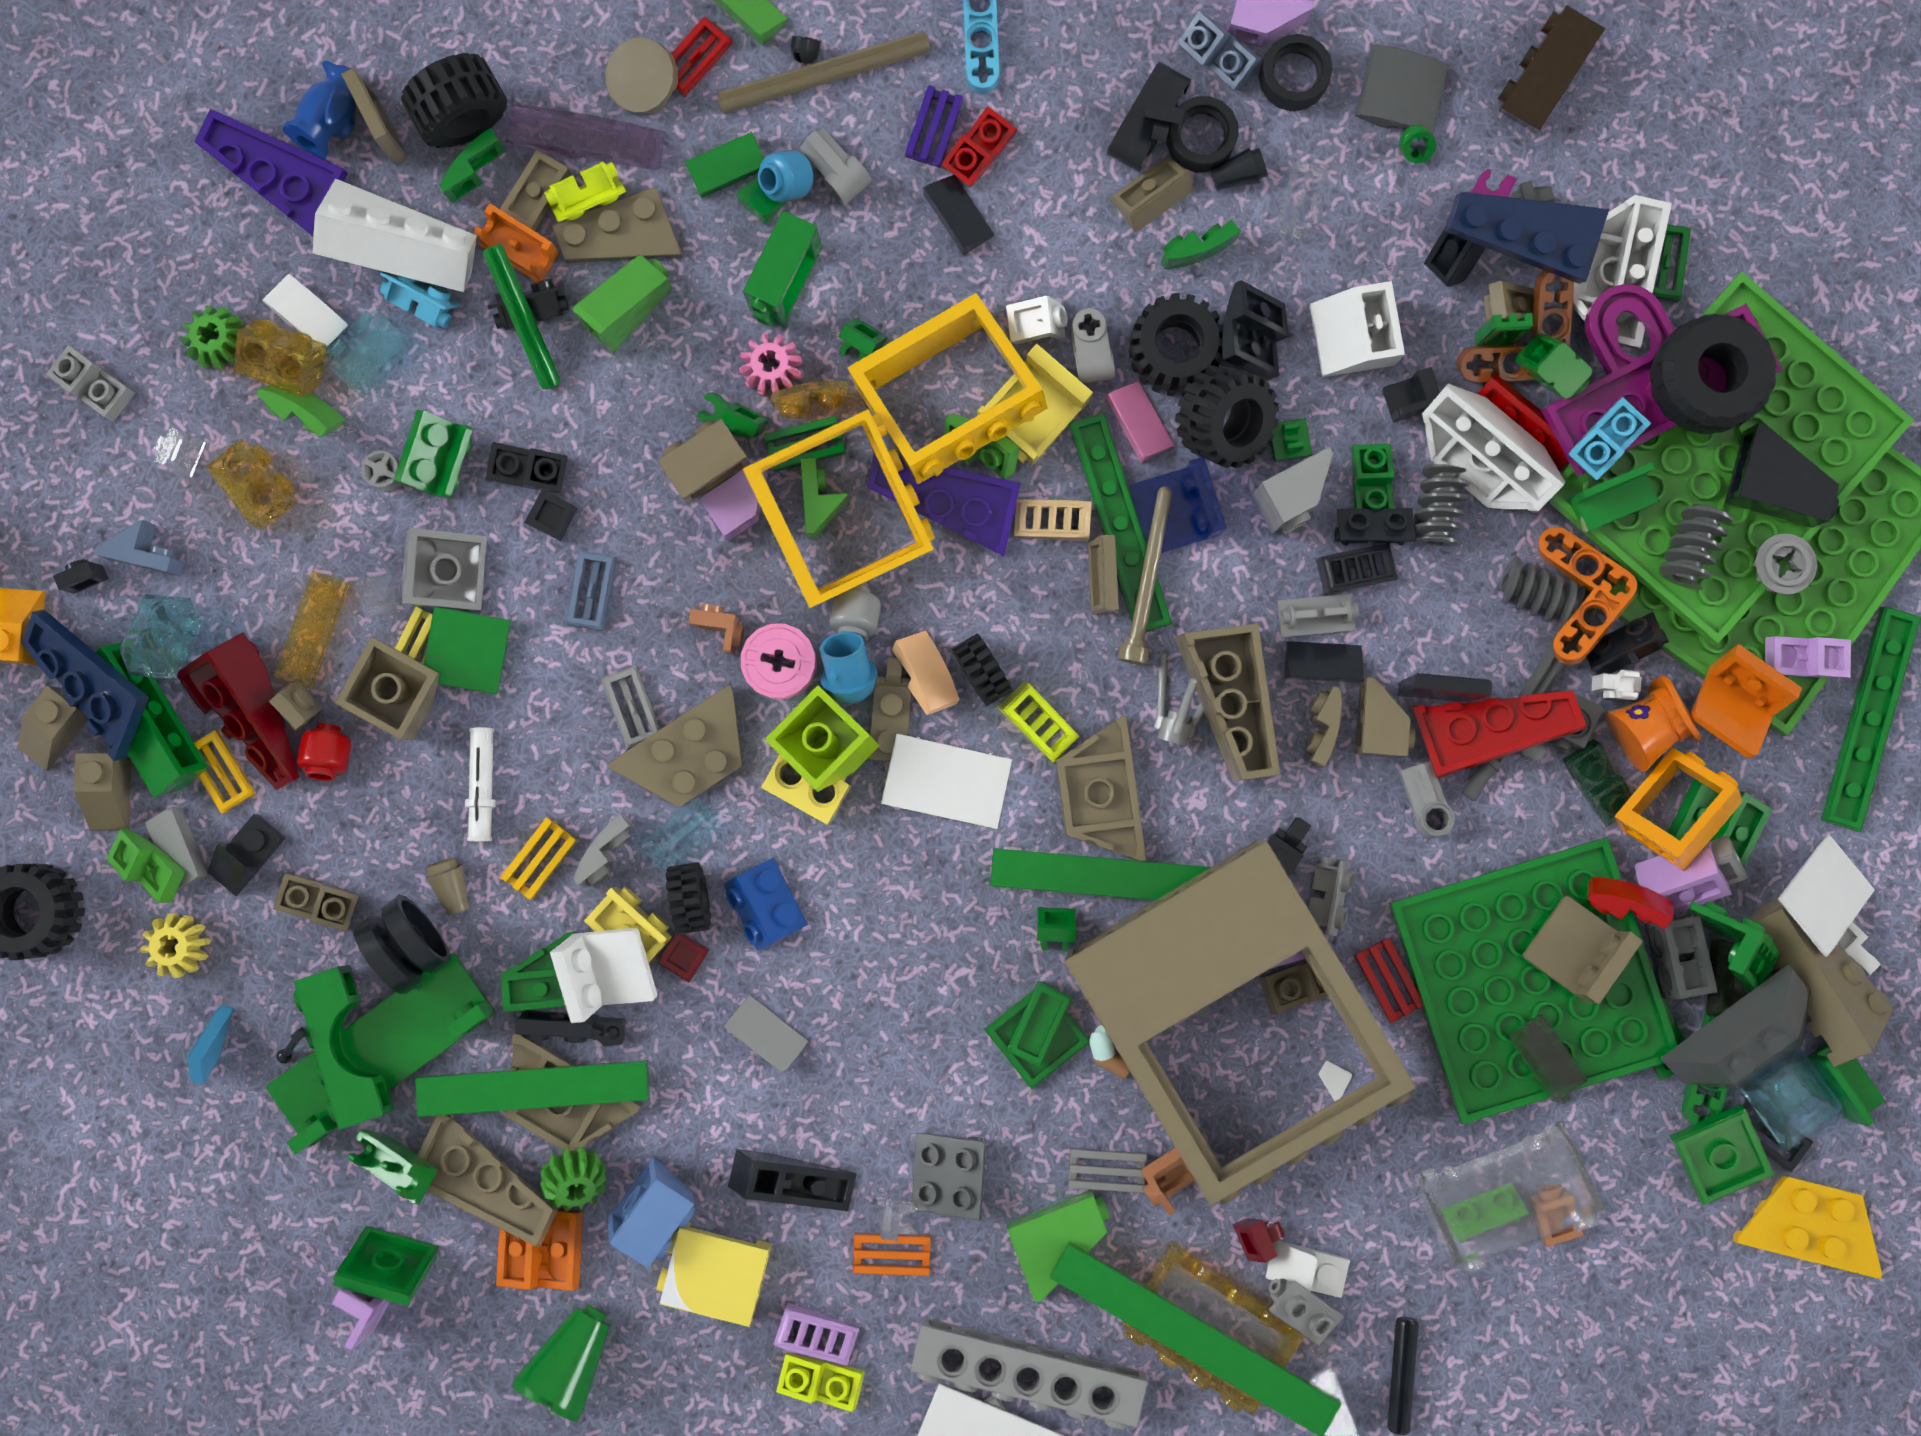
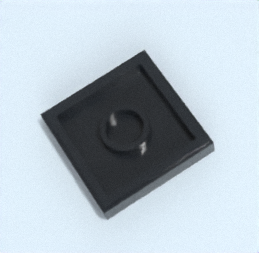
M1416 673L1398 683L1397 696L1475 702L1492 695V681L1489 679Z

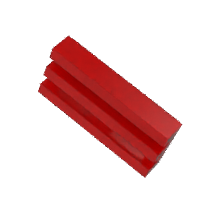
M705 16L671 53L677 64L706 30L711 32L678 70V85L676 89L684 97L689 94L733 44L732 39ZM719 39L720 42L712 49V51L704 58V60L682 83L681 80L683 79V77L700 60V58L708 51V49L716 42V40Z
M1385 938L1354 954L1389 1023H1393L1399 1018L1411 1014L1416 1009L1423 1008L1419 993L1390 938ZM1385 949L1412 1001L1411 1003H1406L1379 952L1380 950ZM1372 955L1399 1006V1009L1393 1011L1366 960V957Z

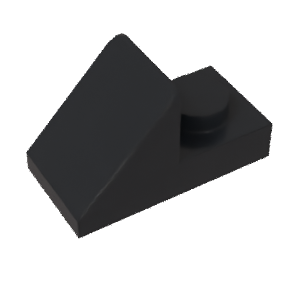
M253 814L229 843H218L207 873L237 896L286 837L261 816Z

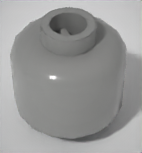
M858 585L833 598L829 625L836 633L855 632L866 641V638L873 636L877 631L881 603L878 597L870 593L868 587Z

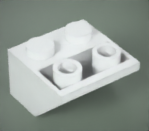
M1392 281L1353 287L1309 305L1322 377L1395 366L1405 355Z

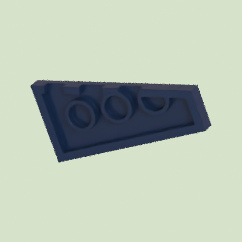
M1461 192L1455 196L1445 232L1581 284L1588 279L1609 209Z
M46 610L32 612L21 642L49 679L56 678L59 681L64 692L62 696L71 707L78 706L88 718V721L85 723L86 727L94 737L102 736L109 745L106 752L111 759L117 761L126 758L149 697Z

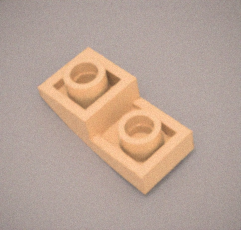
M926 630L896 640L892 651L910 675L911 680L907 687L924 712L930 715L958 704L959 697L949 670Z

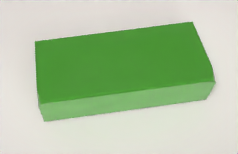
M713 0L762 46L788 21V18L768 0Z

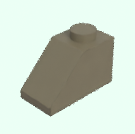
M1372 677L1364 678V681L1360 682L1356 754L1396 758L1407 757L1408 750H1413L1415 744V729L1410 728L1411 718L1377 679Z
M48 685L23 715L17 747L46 771L50 770L88 721V718L78 706L71 707L62 696L64 694L62 688Z
M75 753L74 793L90 830L129 829L131 759L128 755L124 759L113 761L107 753Z

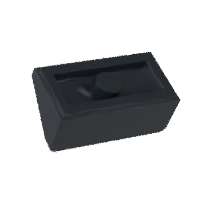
M955 175L930 183L923 188L925 198L963 255L995 236Z
M1444 228L1424 264L1447 287H1450L1467 279L1486 247L1447 233Z
M1286 641L1285 679L1360 683L1364 681L1362 645Z

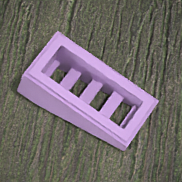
M787 1303L773 1345L847 1366L860 1327ZM794 1320L801 1322L796 1338L789 1336ZM809 1324L816 1326L811 1343L803 1341ZM827 1328L831 1332L826 1347L823 1348L818 1346L823 1329ZM838 1332L846 1333L840 1353L832 1351Z

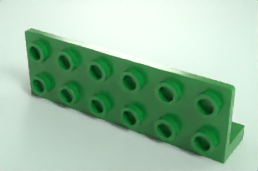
M450 953V962L434 974L423 972L422 983L407 994L395 992L342 1030V1043L349 1059L362 1070L384 1074L389 1091L497 1013L455 953ZM315 1051L266 1086L272 1098L297 1132V1135L286 1142L295 1155L311 1148L338 1128L337 1122L334 1123L331 1120L327 1110V1102L330 1099L326 1086L319 1082L316 1074L318 1060Z

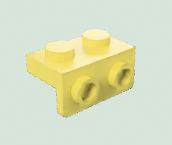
M611 887L606 893L607 896L584 922L595 932L638 928L648 963H650L672 939V936L667 932L669 925L656 913L652 912L648 915L638 906L642 901L627 887H624L622 890L618 887Z

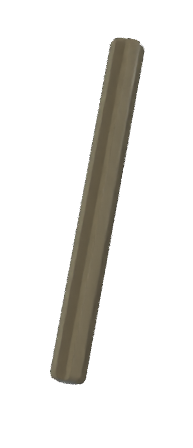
M920 31L720 91L717 94L722 112L727 114L920 56L930 51L929 40L926 33Z

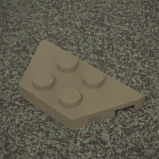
M731 684L727 685L607 765L611 770L671 804L681 807L742 767L733 687Z
M1121 716L1056 760L1066 836L1139 861H1144L1147 859L1127 716Z
M514 1033L512 1036L513 1056L512 1067L509 1070L576 1065L537 1041L526 1039V1035ZM638 1101L507 1110L506 1117L563 1151L565 1147L569 1151H575L579 1146L585 1147L637 1113L643 1104Z

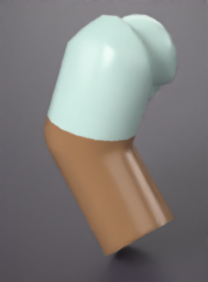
M1099 1025L1096 1027L1095 1032L1091 1034L1089 1041L1093 1059L1102 1068L1125 1079L1130 1070L1122 1057L1115 1053L1114 1044L1103 1025Z

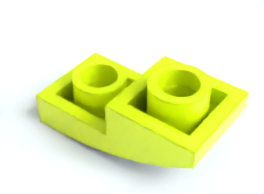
M787 1353L785 1354L776 1392L810 1404L819 1401L853 1412L857 1407L865 1371L800 1354Z

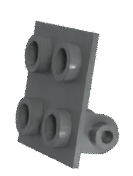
M916 1133L911 1209L980 1221L986 1142H983V1138L968 1137L967 1140Z

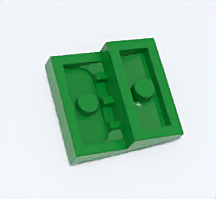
M1694 779L1667 833L1680 841L1719 793ZM1739 791L1743 802L1710 841L1728 836L1744 868L1773 809L1746 792Z

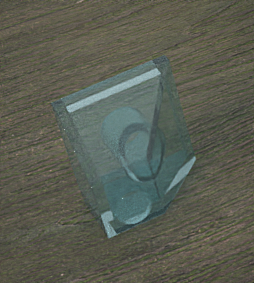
M1801 1047L1795 1049L1740 1089L1784 1151L1790 1150L1844 1108Z

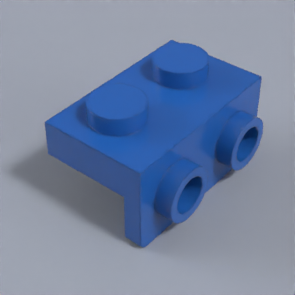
M774 858L724 883L727 902L733 910L737 911L743 923V932L746 939L751 944H754L758 951L808 925Z

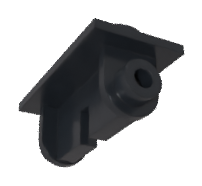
M552 278L530 284L532 291L524 293L530 309L534 308L538 321L564 315L563 311L569 310L566 296H559L557 292L563 288V282L553 284ZM500 292L494 294L496 301H492L487 307L488 310L496 307L499 313L493 314L497 329L504 328L507 331L515 328Z
M1382 508L1379 510L1337 509L1338 527L1335 528L1334 537L1335 542H1342L1343 546H1347L1348 543L1368 542L1398 543L1399 546H1403L1405 542H1416L1412 508Z
M1651 612L1603 636L1587 655V659L1592 671H1595L1597 675L1603 673L1611 674L1632 664L1627 654L1634 652L1640 660L1658 650L1664 649L1663 645L1668 643L1669 640L1664 630L1660 628L1654 612Z

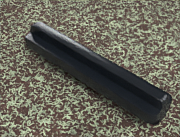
M1398 1317L1395 1326L1387 1427L1391 1433L1397 1435H1408L1411 1425L1419 1324L1410 1317Z

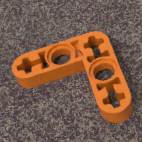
M1551 527L1546 529L1539 538L1538 551L1540 557L1580 586H1586V590L1591 592L1554 638L1553 653L1555 658L1565 665H1575L1587 657L1633 601L1636 595L1637 581L1628 570L1562 527ZM1558 539H1562V548L1570 554H1572L1574 548H1577L1578 551L1572 555L1569 564H1566L1564 562L1567 560V554L1559 549L1554 550L1553 553L1549 552L1548 540L1556 542ZM1591 558L1597 562L1598 570L1592 575L1585 576L1580 574L1575 566L1580 559ZM1605 569H1608L1610 572L1607 575V579L1614 584H1619L1621 581L1626 582L1625 590L1627 594L1623 592L1617 593L1616 596L1611 594L1612 585L1604 579L1600 586L1595 583L1602 578ZM1598 608L1605 613L1606 620L1600 626H1590L1584 621V613L1588 609ZM1577 625L1585 633L1578 642L1577 648L1579 652L1577 653L1572 650L1566 654L1563 652L1564 644L1562 641L1565 640L1570 643L1577 636L1578 629L1573 627Z

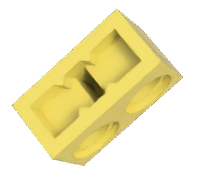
M779 755L761 788L819 821L830 825L851 788V785L844 782L846 777L832 784L835 788V796L831 802L822 804L815 797V789L803 777L794 785H788L784 782L782 772L789 763Z

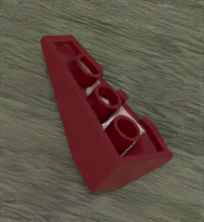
M244 632L207 651L175 673L196 706L204 714L213 709L223 720L224 726H222L221 732L228 739L234 737L237 740H242L247 745L245 748L246 758L276 790L300 777L281 715L269 702L274 697V692L266 666L260 658L258 648L253 642L248 640Z

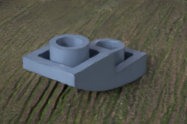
M1202 11L1197 13L1178 40V43L1201 65L1209 66L1234 90H1241L1262 61L1242 41Z

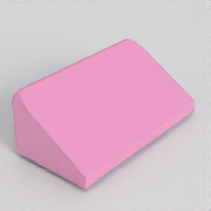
M1139 381L1107 395L1106 400L1141 464L1174 446Z

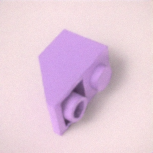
M1236 0L1228 31L1243 43L1263 47L1305 24L1314 2L1309 0Z
M748 459L751 464L756 462L753 459ZM743 469L727 481L720 483L705 493L699 499L727 541H730L760 519L761 506ZM769 469L762 472L766 482Z

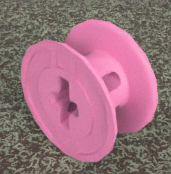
M769 624L757 629L746 640L741 651V670L746 682L757 693L772 699H790L801 694L812 683L816 673L817 657L810 640L799 629L788 624ZM778 653H783V657L787 661L795 663L794 668L782 666L781 672H776V667L771 663L764 662L766 656L778 658Z

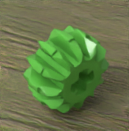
M205 305L203 315L197 311H191L195 321L192 324L182 323L183 328L189 334L180 338L182 344L189 347L186 351L187 356L194 361L198 360V364L205 369H210L213 365L216 369L225 371L226 360L233 365L238 364V358L234 355L236 351L240 353L248 352L247 348L239 342L250 338L248 332L241 329L244 325L243 320L237 315L232 316V312L225 307H220L216 310L212 306ZM212 335L218 336L217 340L211 339Z
M582 1145L575 1151H569L565 1147L563 1154H551L549 1163L542 1165V1193L545 1195V1199H549L554 1208L563 1206L565 1211L568 1212L572 1207L578 1206L583 1211L584 1204L587 1202L597 1203L598 1195L606 1192V1166L602 1159H599L595 1150L586 1152Z

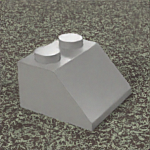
M1330 447L1263 481L1251 496L1272 534L1282 530L1284 535H1287L1305 525V522L1311 519L1309 513L1319 503L1333 456Z

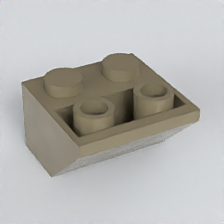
M722 419L715 423L713 420L703 423L694 431V437L685 443L677 441L671 444L662 452L663 457L657 460L687 505L742 470L743 467L751 464Z

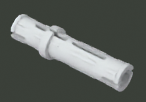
M475 727L469 728V799H465V807L469 808L467 841L490 842L492 841V808H496V800L492 799L494 729Z

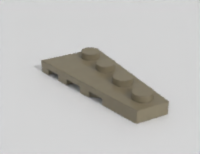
M436 1116L418 1153L419 1157L438 1169L427 1192L534 1246H541L558 1209L554 1208L547 1199L453 1116Z

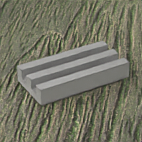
M636 665L601 678L627 749L634 747L661 729ZM632 676L652 729L650 732L646 733L626 677ZM618 681L639 736L634 738L631 736L612 686L613 682Z
M1070 1148L1068 1188L1145 1193L1143 1189L1145 1177L1141 1169L1146 1165L1147 1154L1141 1152ZM1077 1158L1138 1162L1137 1168L1077 1164ZM1076 1173L1137 1177L1136 1183L1076 1179Z

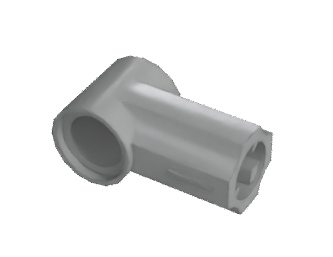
M824 128L812 132L800 146V152L806 156L810 164L823 177V182L830 192L834 190L841 198L839 203L842 206H845L873 182L864 166L854 156L851 155L849 157Z
M1432 762L1422 763L1398 772L1415 816L1414 822L1418 832L1428 838L1439 837L1450 832L1455 824V814L1446 803ZM1429 810L1437 811L1442 816L1443 823L1439 830L1431 829L1426 823V815Z

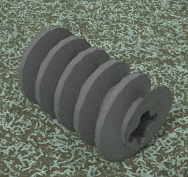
M1429 464L1422 469L1423 476L1428 479L1420 483V489L1426 494L1420 495L1417 501L1423 507V509L1415 513L1416 519L1422 522L1415 525V533L1421 537L1417 538V541L1435 546L1460 545L1461 541L1450 535L1451 532L1463 529L1462 525L1453 521V517L1465 515L1464 510L1455 507L1456 502L1467 500L1466 495L1457 492L1458 488L1469 486L1470 482L1459 477L1460 473L1467 471L1465 468L1446 464Z
M1694 504L1682 510L1681 517L1684 520L1676 525L1678 534L1671 537L1670 545L1673 548L1665 552L1664 558L1667 562L1659 566V573L1667 581L1676 585L1702 590L1703 587L1696 582L1697 578L1710 579L1711 573L1703 569L1702 566L1715 565L1717 562L1714 557L1708 554V551L1722 550V545L1713 539L1714 537H1727L1728 531L1719 526V524L1733 523L1734 517L1710 505Z
M1514 557L1504 570L1498 585V591L1503 592L1502 603L1505 605L1513 597H1516V609L1519 611L1527 603H1530V615L1533 617L1541 608L1545 609V622H1549L1555 614L1559 615L1558 627L1562 628L1581 605L1586 586L1578 590L1575 581L1570 580L1564 584L1561 575L1556 574L1550 578L1547 569L1543 568L1536 572L1533 563L1529 562L1522 566L1521 559Z

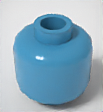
M787 150L769 154L763 159L759 168V186L772 201L786 202L803 198L810 192L813 184L811 164L806 156L799 151Z

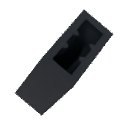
M1757 423L1743 431L1725 503L1814 528L1829 522L1836 514L1839 506V498L1836 497L1839 484L1768 425Z

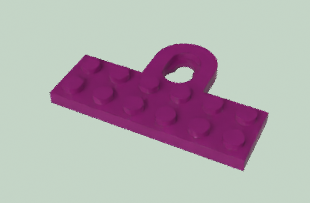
M1623 284L1609 288L1593 301L1587 311L1585 318L1586 336L1607 376L1587 385L1577 396H1571L1566 399L1562 398L1541 410L1577 477L1583 475L1586 471L1568 453L1621 397L1625 398L1651 423L1624 450L1625 452L1677 426V424L1670 419L1668 420L1661 412L1662 410L1653 398L1651 382L1649 381L1650 369L1653 363L1652 359L1656 350L1675 329L1659 300L1650 291L1640 286ZM1747 303L1726 313L1751 323L1764 336ZM1629 312L1636 317L1638 322L1643 323L1650 338V349L1646 355L1634 357L1626 354L1621 349L1618 342L1619 329L1616 324L1620 313ZM1772 350V353H1773V355H1774V357H1775V360H1776V365H1777L1776 374H1777L1778 372L1782 371L1783 368L1781 367V365H1780L1778 359L1776 358V356H1775V354H1774V352H1773V350ZM1700 357L1698 363L1700 379L1708 388L1724 393L1727 384L1725 370L1717 361L1708 357Z

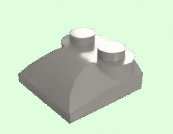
M409 528L404 549L402 604L416 607L435 606L448 609L481 611L487 536Z

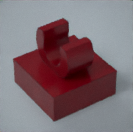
M1246 1218L1233 1224L1247 1260L1266 1263L1278 1256L1272 1243L1285 1237L1279 1222L1271 1225L1270 1221L1264 1223L1260 1219Z

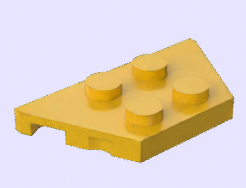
M1783 1175L1772 1188L1770 1196L1762 1200L1753 1211L1755 1214L1748 1223L1733 1236V1241L1738 1244L1877 1279L1882 1277L1863 1195Z

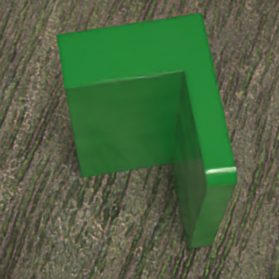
M1653 462L1590 487L1569 499L1584 534L1659 502L1647 476L1649 472L1656 469Z
M1827 1043L1806 1057L1848 1120L1864 1126L1872 1124L1874 1120L1869 1112L1883 1104L1885 1099L1858 1060L1855 1058L1834 1067L1826 1055L1832 1051Z

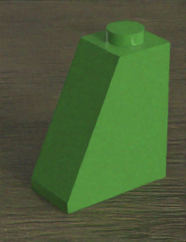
M639 254L577 303L572 310L584 327L614 353L671 291L672 286L667 278L670 273L655 258L649 262Z
M1092 1190L1006 1223L1007 1231L1035 1303L1042 1301L1059 1284L1050 1279V1274L1069 1241L1089 1252L1107 1234L1104 1221L1111 1218L1103 1198L1095 1199Z

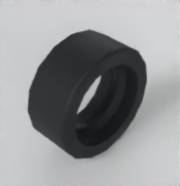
M1287 35L1274 42L1264 56L1259 73L1261 90L1267 100L1279 109L1292 112L1305 110L1316 104L1330 83L1333 70L1330 54L1322 43L1307 35ZM1289 53H1297L1312 60L1317 71L1316 82L1312 88L1297 93L1288 91L1280 86L1274 77V68L1281 57Z
M1196 96L1184 101L1178 107L1185 109L1182 125L1170 123L1167 135V148L1172 158L1182 168L1195 173L1210 172V169L1218 167L1231 157L1239 137L1238 121L1233 110L1223 101L1214 97ZM1197 114H1206L1215 118L1221 124L1224 131V140L1216 152L1212 154H1197L1183 145L1181 129L1190 117Z

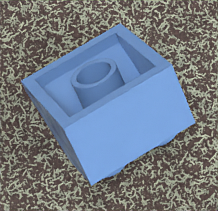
M652 1156L608 1217L609 1244L646 1268H649L655 1258L661 1260L672 1243L670 1239L678 1226L684 1228L695 1211L692 1191L654 1156Z

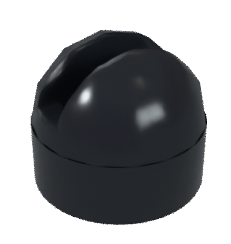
M792 35L791 54L794 60L799 63L803 62L806 65L813 63L818 58L821 40Z

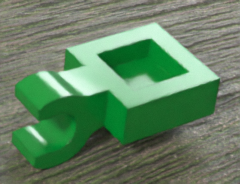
M709 392L704 397L705 400L714 404V414L702 410L697 415L703 422L709 420L715 422L722 419L725 425L730 426L729 431L746 439L750 437L755 438L761 434L769 420L768 417L743 405L727 402L721 395L714 392Z

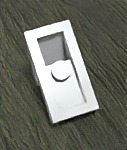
M1282 1241L1273 1243L1278 1256L1269 1260L1265 1278L1270 1280L1283 1278L1289 1281L1290 1284L1296 1281L1310 1292L1315 1291L1342 1298L1350 1263L1347 1257Z

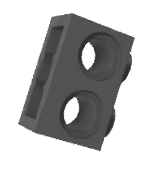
M1700 916L1675 917L1665 929L1654 923H1645L1662 998L1685 999L1718 992Z

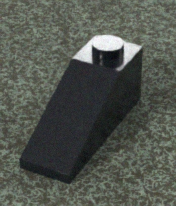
M736 1149L728 1187L744 1199L848 1211L857 1174L776 1154Z

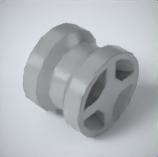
M382 450L374 451L363 460L361 466L362 476L368 484L377 490L393 492L402 485L393 481L400 460L389 452Z

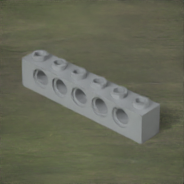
M922 1317L910 1371L917 1373L919 1379L927 1382L938 1383L939 1379L955 1382L954 1386L967 1392H976L977 1388L991 1391L993 1397L1003 1401H1014L1015 1397L1029 1401V1405L1036 1409L1050 1411L1052 1407L1067 1410V1415L1080 1420H1088L1089 1416L1104 1419L1106 1425L1116 1429H1126L1127 1425L1137 1428L1148 1383L1146 1374L1143 1371ZM949 1349H957L964 1357L957 1364H949L943 1359L942 1355ZM987 1358H993L999 1361L1001 1366L994 1373H986L980 1368L981 1362ZM1030 1367L1038 1372L1036 1379L1028 1383L1019 1380L1017 1377L1019 1371ZM1062 1377H1070L1075 1381V1385L1071 1390L1062 1392L1055 1388L1056 1381ZM1100 1386H1107L1113 1392L1107 1400L1098 1401L1092 1397L1094 1390Z

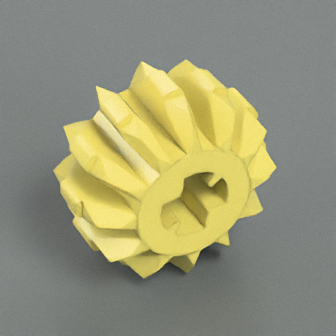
M177 913L167 914L165 920L162 918L152 921L154 931L149 930L142 934L149 941V945L142 946L140 951L142 953H150L151 955L145 965L148 967L157 966V975L167 976L171 973L173 978L183 977L186 971L189 973L196 972L199 969L197 960L202 961L209 957L206 952L200 950V946L209 945L211 940L209 938L200 939L198 936L204 931L206 926L203 924L193 926V916L184 915L180 918ZM173 939H177L178 942H179V943L175 946L176 952H173L172 949H171V948L175 945V942H174Z

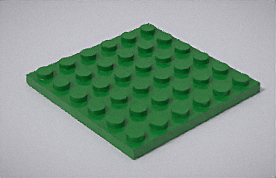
M1608 837L1388 903L1415 988L1423 1005L1422 1010L1460 1124L1473 1122L1662 1064L1664 1062L1661 1057L1678 1045L1643 942L1600 1004L1583 1002L1523 958V953L1564 896L1571 897L1615 930L1630 931L1642 939L1632 909L1621 920L1611 913L1604 914L1598 911L1588 899V882L1592 877L1622 880Z

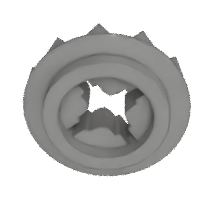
M1778 534L1768 538L1756 549V560L1752 565L1756 568L1758 574L1757 581L1762 582L1769 592L1783 595L1794 594L1804 590L1813 581L1817 570L1816 555L1808 542L1801 537L1793 534ZM1789 554L1787 564L1794 572L1788 570L1778 576L1780 565L1773 558L1781 559Z

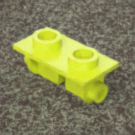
M603 161L581 171L580 174L585 183L581 187H578L573 175L549 185L550 190L544 192L558 222L575 220L581 217L585 210L598 204H610L617 200L620 194L626 192L612 162L605 165Z

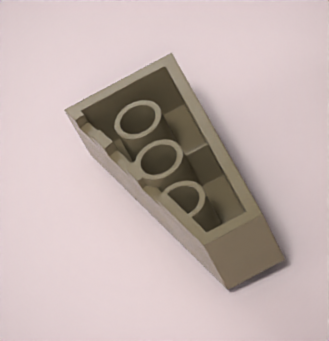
M1250 624L1188 632L1176 637L1175 641L1190 678L1197 680L1195 690L1232 781L1281 775L1259 625Z
M1778 898L1757 908L1750 920L1766 928L1764 933L1774 939L1773 944L1781 953L1773 970H1781L1786 965H1789L1810 990L1807 1013L1812 1020L1806 1024L1815 1037L1822 1035L1832 1050L1826 1054L1832 1065L1835 1067L1873 1052L1894 1010L1887 996L1876 989L1866 977L1861 965L1850 958L1840 946L1839 941L1829 956L1825 957Z

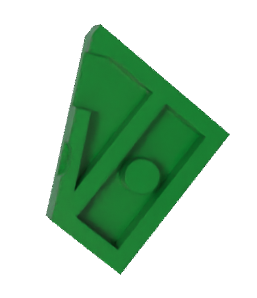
M567 932L555 942L538 950L526 960L500 974L503 1012L566 1006L550 952L572 934H577V932Z

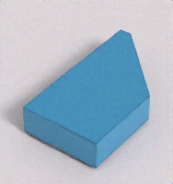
M224 1005L218 1007L187 1056L191 1082L204 1085L219 1061L234 1008Z

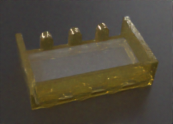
M1172 1240L1144 1283L1148 1288L1283 1367L1287 1365L1305 1338L1302 1333L1271 1313L1269 1310L1270 1306ZM1122 1321L1123 1328L1126 1329L1124 1334L1131 1341L1142 1347L1145 1343L1158 1351L1157 1357L1172 1368H1176L1179 1365L1190 1373L1188 1375L1189 1378L1196 1385L1205 1390L1212 1387L1221 1393L1222 1401L1233 1410L1240 1412L1243 1408L1254 1415L1262 1403Z

